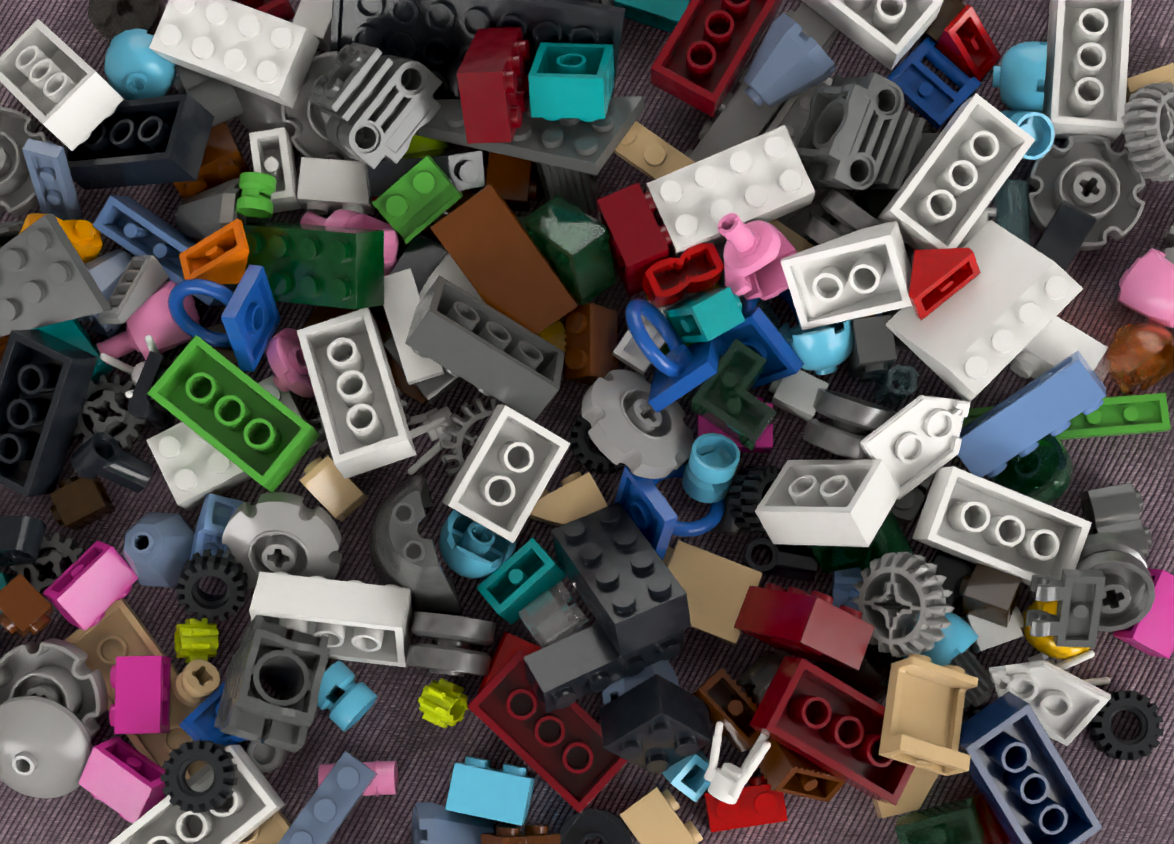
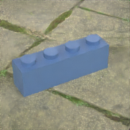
M110 195L93 227L135 256L153 255L168 274V278L176 284L185 281L179 254L195 245L196 242L129 196ZM238 284L222 285L234 292ZM192 294L208 306L225 305L213 297Z
M1076 351L963 427L960 433L962 442L958 457L971 474L981 478L986 475L988 478H992L1002 472L1007 467L1006 462L1014 456L1024 457L1034 451L1039 445L1037 441L1049 433L1052 437L1062 433L1071 425L1069 420L1081 412L1084 415H1088L1097 410L1104 403L1102 399L1106 397L1105 386L1080 352Z

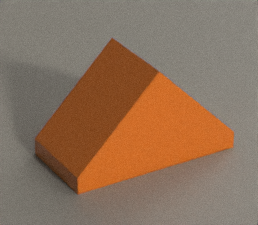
M237 218L179 254L185 280L204 279L221 285L238 284L241 281L249 255V247L242 221Z

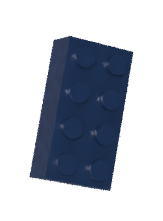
M1008 691L961 725L958 752L971 755L968 772L1012 844H1081L1103 828L1028 702Z

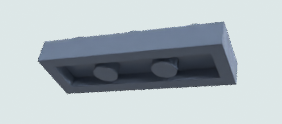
M28 138L22 150L42 214L53 213L55 217L63 221L71 219L80 220L82 213L64 148L52 142H42Z
M345 751L278 844H328L374 780L377 773Z

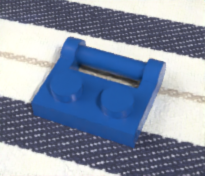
M927 37L887 79L896 83L904 94V100L938 130L964 102L976 93L982 83L976 77L970 78L936 48L937 43ZM926 58L957 85L960 90L956 93L921 61Z

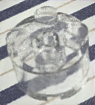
M562 581L546 590L518 612L524 624L542 648L586 629L584 624L589 622L588 617L577 602L571 606L568 603L574 598Z

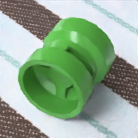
M241 173L239 187L242 193L241 197L237 199L236 212L252 218L272 217L274 204L271 201V194L276 191L277 179L264 173Z

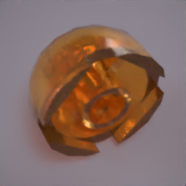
M1151 322L1138 323L1136 325L1127 324L1115 333V339L1110 344L1106 361L1108 371L1121 392L1132 394L1133 392L1130 387H1135L1141 384V389L1145 390L1160 382L1174 371V334L1169 329Z

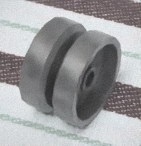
M832 188L821 202L823 210L837 219L832 226L819 215H812L801 231L820 245L854 231L881 223Z
M818 388L813 407L818 413L832 418L833 422L819 418L808 420L803 439L839 456L850 459H869L860 446V441L869 435L867 433L868 430H876L897 412L847 394Z
M1103 532L1088 535L1075 570H1102L1106 577L1098 630L1112 632L1127 629L1139 623L1151 611L1155 600L1154 583L1147 569L1144 555L1134 541L1121 534Z
M414 612L411 632L416 636L434 640L433 644L414 643L408 646L406 665L430 669L429 672L451 676L464 677V674L489 676L491 657L485 652L469 650V644L489 645L493 643L496 623L454 615Z

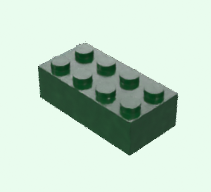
M268 221L243 224L249 247L245 271L249 265L263 266L275 301L347 309H362L384 305V230Z

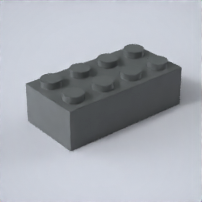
M438 276L416 307L405 344L410 346L419 356L430 358L443 366L449 374L461 377L475 385L482 394L495 397L511 409L535 421L559 391L565 352L442 276Z

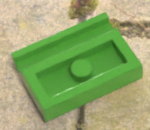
M428 154L373 201L372 204L393 229L398 231L407 244L456 203L463 194L456 189L452 181Z

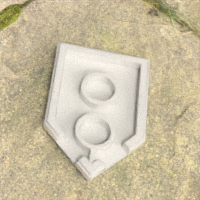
M920 395L860 441V446L869 459H883L900 492L898 500L959 454L962 442L960 438L964 417L968 416L971 402Z
M1045 660L989 667L991 680L995 684L998 698L1009 691L1028 702L1048 736L1066 746L1075 739L1111 699V694Z

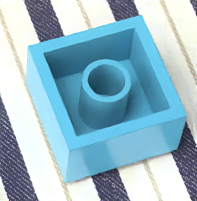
M466 756L465 762L454 764L445 810L521 826L527 822L536 778L527 775L529 768L512 764H504L503 770L490 768L492 760L473 756Z

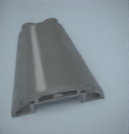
M422 472L400 483L380 505L374 517L370 533L372 564L383 586L394 584L401 588L410 589L412 610L446 615L463 614L454 578H446L438 562L433 540L424 539L418 533L420 521L426 518L425 510L434 508L425 473Z

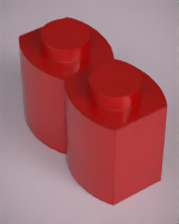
M713 243L697 244L687 249L679 258H666L651 265L644 274L642 286L651 304L656 308L666 307L679 301L685 293H697L713 286L720 278L724 265Z

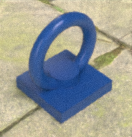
M260 265L248 266L234 292L213 281L190 279L178 283L171 290L168 297V308L175 323L192 338L197 335L210 346L219 348L232 347L239 368L242 371H255L281 321L264 267ZM191 294H202L224 303L226 308L221 315V319L226 333L214 332L196 323L184 309V298Z
M787 289L778 296L790 306L796 323L799 325L790 290ZM744 297L741 312L745 321L719 335V338L722 340L720 354L750 390L794 375L801 369L804 363L760 307L756 308L760 298L746 300Z
M634 299L627 304L625 315L630 333L645 357L656 367L648 403L657 413L717 373L722 342L719 336L708 342L692 343L687 347L682 343L669 320L653 304L643 299ZM641 315L650 321L663 337L670 350L666 356L649 336Z
M682 464L677 470L674 469L667 477L659 479L636 476L631 473L630 468L626 465L614 504L619 502L662 561L664 560L672 535L680 537L699 536L711 531L721 521L725 511V498L719 502L710 503L709 512L703 518L693 522L677 521L678 516L657 489L656 484L664 479L683 478L686 464Z

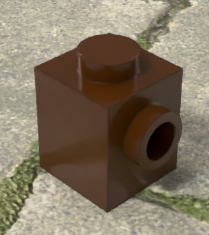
M21 573L0 590V625L9 634L12 635L17 631L23 638L30 632L36 635L51 622L52 619L49 615L53 613L52 605Z

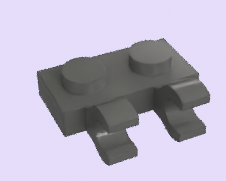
M1062 569L1061 580L1047 575H1032L1030 590L1035 592V600L1044 602L1058 601L1056 615L1043 610H1027L1025 624L1026 626H1031L1030 635L1037 637L1053 636L1056 646L1095 648L1106 579L1102 570Z

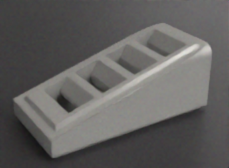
M140 255L132 258L108 300L112 310L101 312L97 317L100 324H123L168 280V274L153 255Z

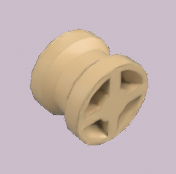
M196 659L191 661L174 680L173 692L176 698L187 706H199L219 686V672L214 665L206 660Z

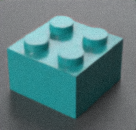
M540 43L528 75L531 117H542L549 121L561 118H579L585 122L605 119L615 85L613 44Z

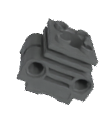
M353 42L351 45L344 46L335 57L336 64L327 75H321L312 87L313 93L308 100L320 106L319 109L323 113L331 116L326 124L327 138L350 160L357 159L366 163L372 169H375L383 158L397 164L408 150L411 139L417 130L431 121L442 107L431 97L442 84V81L420 62L393 55L381 56L382 52L378 48Z
M870 72L869 76H862V78H844L840 75H835L831 86H816L810 102L807 124L794 144L814 187L846 190H900L902 183L908 176V166L913 153L921 142V132L926 120L921 117H914V114L909 111H902L904 94L896 83L875 72Z
M256 615L246 628L239 650L231 658L214 727L220 728L222 733L250 741L259 739L261 744L296 753L304 746L308 727L314 721L320 685L330 651L327 649L329 637L323 635L315 637L294 630L286 639L287 627L264 621V617ZM259 680L270 683V686L278 691L279 700L268 696L262 689Z

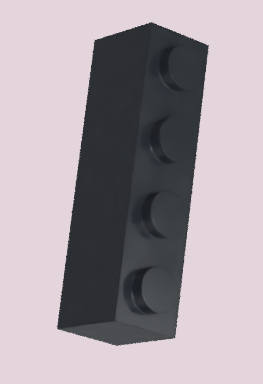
M599 623L524 656L526 679L546 713L557 708L563 709L587 694L605 690L615 681L626 676L631 677L641 673L646 667L656 662L674 658L680 651L684 650V630L621 657Z

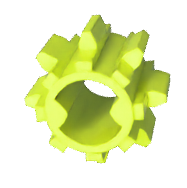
M189 618L185 619V624H177L174 634L176 657L185 658V663H190L196 659L208 661V657H216L219 646V633L216 623H208L207 618H202L201 621Z
M440 678L439 682L434 680L428 686L425 685L418 699L420 703L419 710L424 713L422 718L444 729L447 728V725L455 726L458 721L461 722L465 711L468 710L466 701L468 697L463 694L464 688L443 678Z

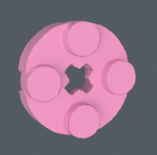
M285 328L271 338L264 352L275 373L273 381L283 392L291 390L301 397L314 398L315 394L297 330Z

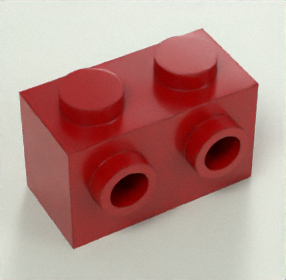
M764 775L750 777V785L743 787L735 804L720 801L708 791H705L704 799L710 832L788 821L784 794L770 790L771 785L767 784L768 779H764Z

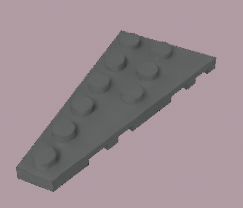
M53 213L42 216L0 248V337L9 335L11 330H30L112 310Z

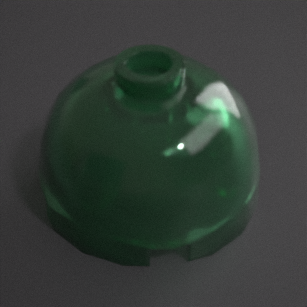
M1050 433L1037 441L1039 443L1038 447L1024 457L1016 455L1006 462L1007 467L994 476L996 483L1045 504L1052 503L1061 497L1069 487L1073 475L1072 458L1062 442L1055 436L1052 437Z

